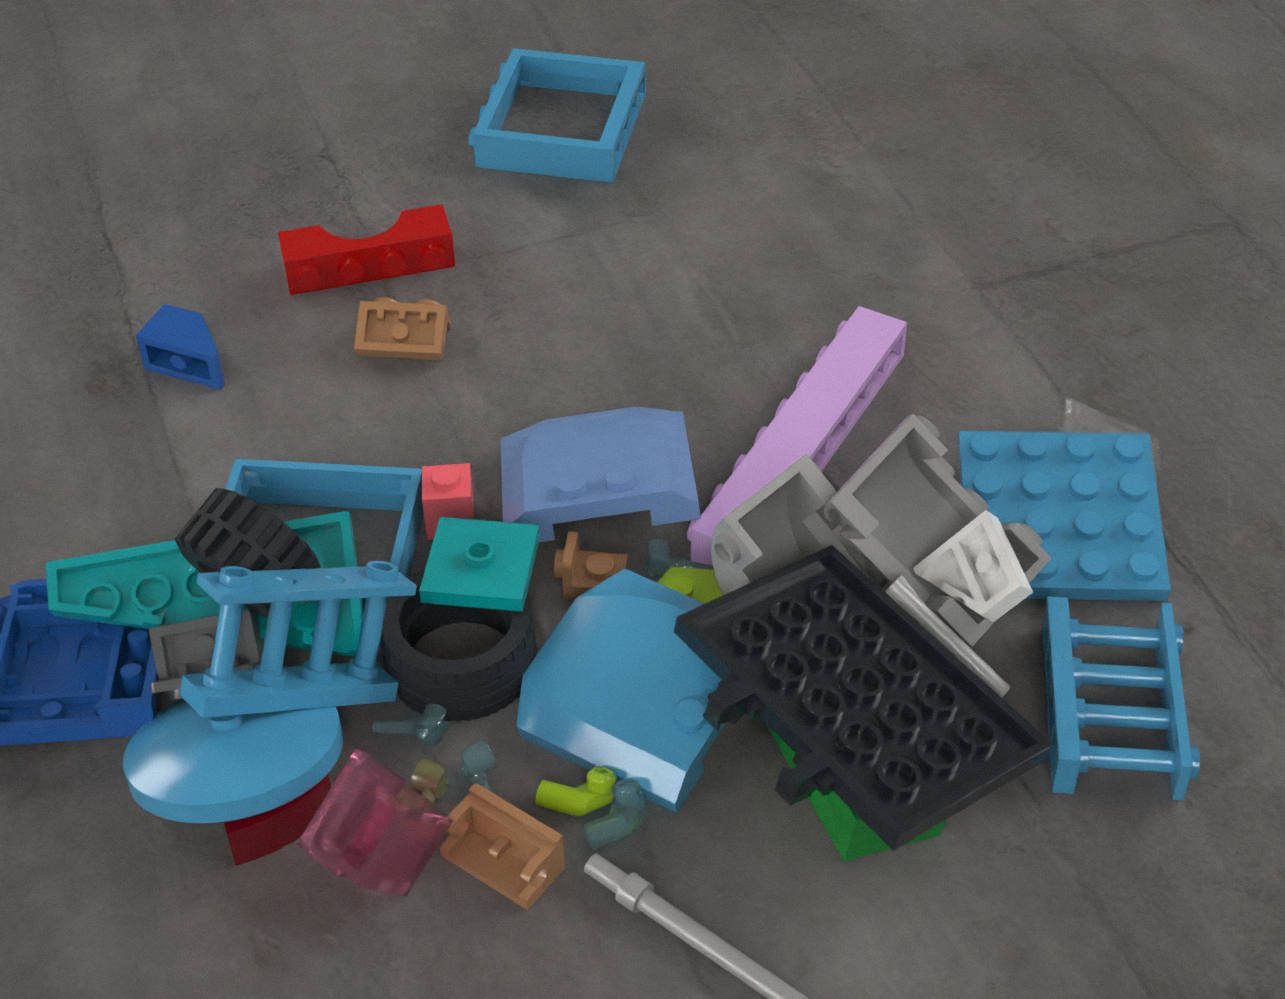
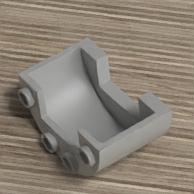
M910 414L824 505V515L830 522L834 519L837 520L839 525L832 531L861 569L878 586L882 587L898 576L903 575L926 606L969 647H973L994 622L976 613L962 602L917 575L913 567L981 513L988 510V505L976 492L970 489L965 490L953 478L955 474L954 469L942 458L948 449L937 439L940 436L937 428L925 417ZM1018 522L1001 523L1020 566L1030 583L1052 558L1040 546L1043 541L1031 527Z
M807 453L724 517L715 528L711 541V556L715 576L723 595L831 545L863 572L816 512L837 491ZM903 575L898 576L897 578L922 601ZM894 580L885 584L880 589L884 591Z

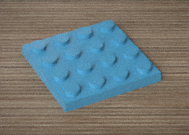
M959 431L957 445L960 485L965 490L970 489L982 497L988 505L987 511L998 517L1000 523L1018 522L1031 527L1043 541L1040 546L1052 558L1029 583L1033 593L1025 599H1047V596L1068 597V599L1168 601L1171 586L1150 434Z

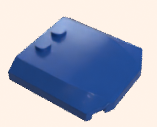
M46 579L25 580L9 586L11 595L0 598V746L132 737L143 724L155 719L159 693H151L150 683L157 681L158 675L149 629L56 617L48 610Z

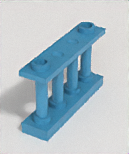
M370 561L365 567L251 571L238 566H225L220 569V572L198 573L197 584L220 604L211 668L206 669L204 673L183 674L180 696L202 718L395 701L399 682L381 668L380 663L376 661L388 597L415 595L417 587L416 584L398 571L396 565L385 561ZM366 598L356 657L350 659L349 663L330 664L341 599ZM319 600L309 661L304 662L302 666L282 667L293 601ZM271 602L261 664L256 665L252 670L233 671L243 604Z
M1047 596L1041 627L1048 740L1053 744L1049 754L1052 793L1074 794L1078 773H1087L1088 767L1169 772L1172 800L1184 801L1189 780L1198 778L1200 753L1198 747L1190 746L1179 655H1181L1183 649L1184 634L1182 625L1174 623L1172 603H1161L1155 628L1079 624L1078 619L1070 618L1068 597ZM1078 644L1155 649L1157 667L1082 663L1081 658L1073 657L1072 649H1077ZM1081 684L1159 688L1161 708L1085 704L1084 698H1076L1075 689H1080ZM1084 725L1161 729L1165 733L1166 750L1089 746L1088 740H1079V730H1083Z

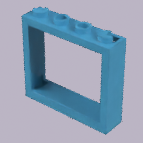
M513 48L506 63H502L500 66L497 83H493L490 87L487 105L481 106L477 126L472 127L469 133V146H472L474 149L475 166L614 183L646 96V63ZM520 85L617 96L600 141L500 130Z
M235 459L225 489L240 493L256 503L402 511L390 563L396 565L398 571L409 578L424 516L422 469ZM245 471H250L248 476H246ZM362 598L363 612H364V607H365L366 598Z

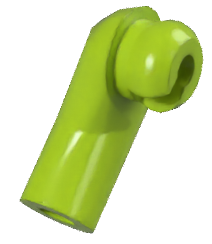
M594 767L587 774V782L577 787H570L543 779L538 787L535 803L537 806L568 815L584 816L612 802L617 792L614 787L616 775L609 768Z

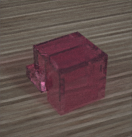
M355 749L296 845L334 875L348 877L361 888L407 897L454 819L405 784L406 780L371 754Z

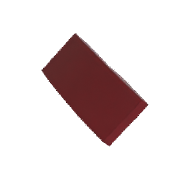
M329 774L310 790L284 805L251 817L225 821L224 825L235 866L259 859L293 843L327 819L336 810Z

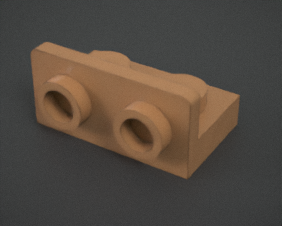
M385 297L376 298L373 301H360L354 343L356 355L443 360L446 332L451 330L452 325L447 305H441L433 300H419L416 304L399 303L394 299Z

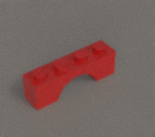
M443 204L404 210L401 212L398 221L390 229L367 238L349 239L330 234L320 225L278 232L290 295L456 267L452 231Z

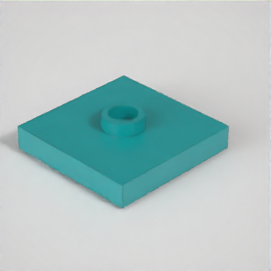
M440 517L419 589L421 603L523 612L540 539L539 525Z

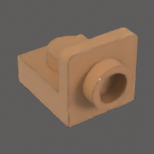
M568 531L565 549L557 548L555 553L554 577L562 578L563 599L575 600L579 595L621 570H628V554L580 550L579 532Z

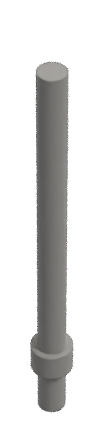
M597 853L592 855L587 861L584 872L616 894L615 900L634 914L640 911L765 998L809 999L654 893V885L637 873L633 872L628 875Z

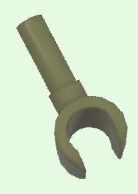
M425 758L419 761L411 776V786L422 793L408 832L418 837L422 835L435 799H441L449 788L443 766Z

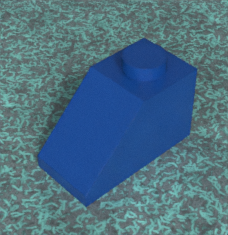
M163 304L136 335L144 369L219 390L225 385L218 351L201 313Z

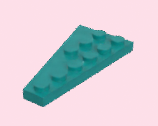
M349 511L284 521L287 526L309 545L320 563V568L358 567L352 519ZM175 540L45 562L48 610L56 617L148 629L219 615L220 604L197 584V577L200 572L184 558ZM362 598L341 599L332 654L356 657L364 613ZM319 600L294 602L286 648L311 651ZM243 605V610L249 609ZM256 613L261 641L264 645L268 617Z

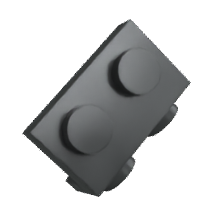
M254 609L242 611L233 671L252 670L256 665L261 664L263 646ZM219 615L148 628L158 680L150 683L152 694L168 691L170 700L181 699L182 675L204 673L206 669L211 668Z

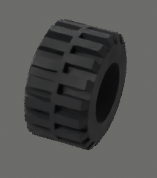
M215 488L175 538L181 554L200 573L220 572V569L225 566H238L251 571L314 569L321 567L309 545L283 521L246 496L222 488ZM271 602L243 604L249 609H254L256 613L262 616H269Z

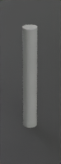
M898 578L884 590L890 598L1001 698L1007 693L1011 686Z

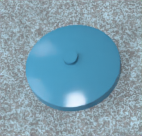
M180 699L156 713L154 720L143 724L136 731L125 749L123 769L133 799L143 809L156 816L186 823L232 821L277 808L314 787L336 764L343 747V733L336 706L202 718L184 699Z

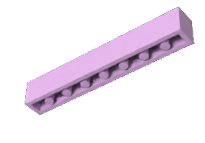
M858 306L848 321L843 320L839 324L833 341L829 346L824 345L820 349L812 369L801 374L795 391L789 399L784 398L780 402L775 418L769 426L761 427L756 436L754 446L748 454L739 456L734 465L732 475L725 484L720 483L715 488L710 504L700 514L701 519L691 520L687 531V539L691 541V563L714 570L711 556V541L718 523L806 453L822 472L903 358L907 322Z

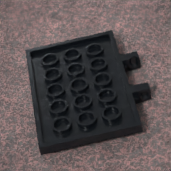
M833 545L688 611L676 619L674 633L722 680L718 683L717 690L710 693L707 697L709 701L703 717L718 731L721 724L726 722L736 724L744 714L752 721L759 717L795 752L793 762L797 766L792 769L782 768L775 791L789 805L810 797L816 789L823 796L834 791L893 851L1048 759L1053 748V744Z

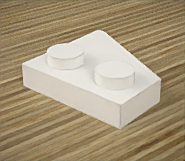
M987 510L913 567L917 575L992 622H995L1033 593L998 517Z

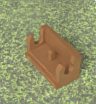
M477 783L469 789V794L449 813L441 826L443 830L450 833L440 846L442 857L526 910H529L565 869L562 834Z

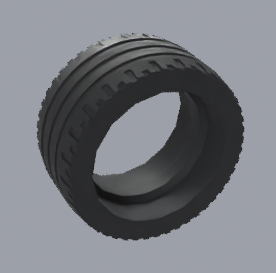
M420 570L417 574L414 573L408 579L417 585L415 595L388 597L380 638L385 671L399 682L396 696L398 695L401 702L403 701L407 707H411L413 711H417L421 715L449 722L480 719L484 716H490L492 713L495 714L500 709L506 708L508 704H512L516 698L520 697L522 676L536 657L537 652L534 616L527 596L523 612L421 603L419 589L425 570ZM460 622L484 624L504 635L501 641L493 648L478 656L460 660L431 658L413 649L424 635L441 626Z

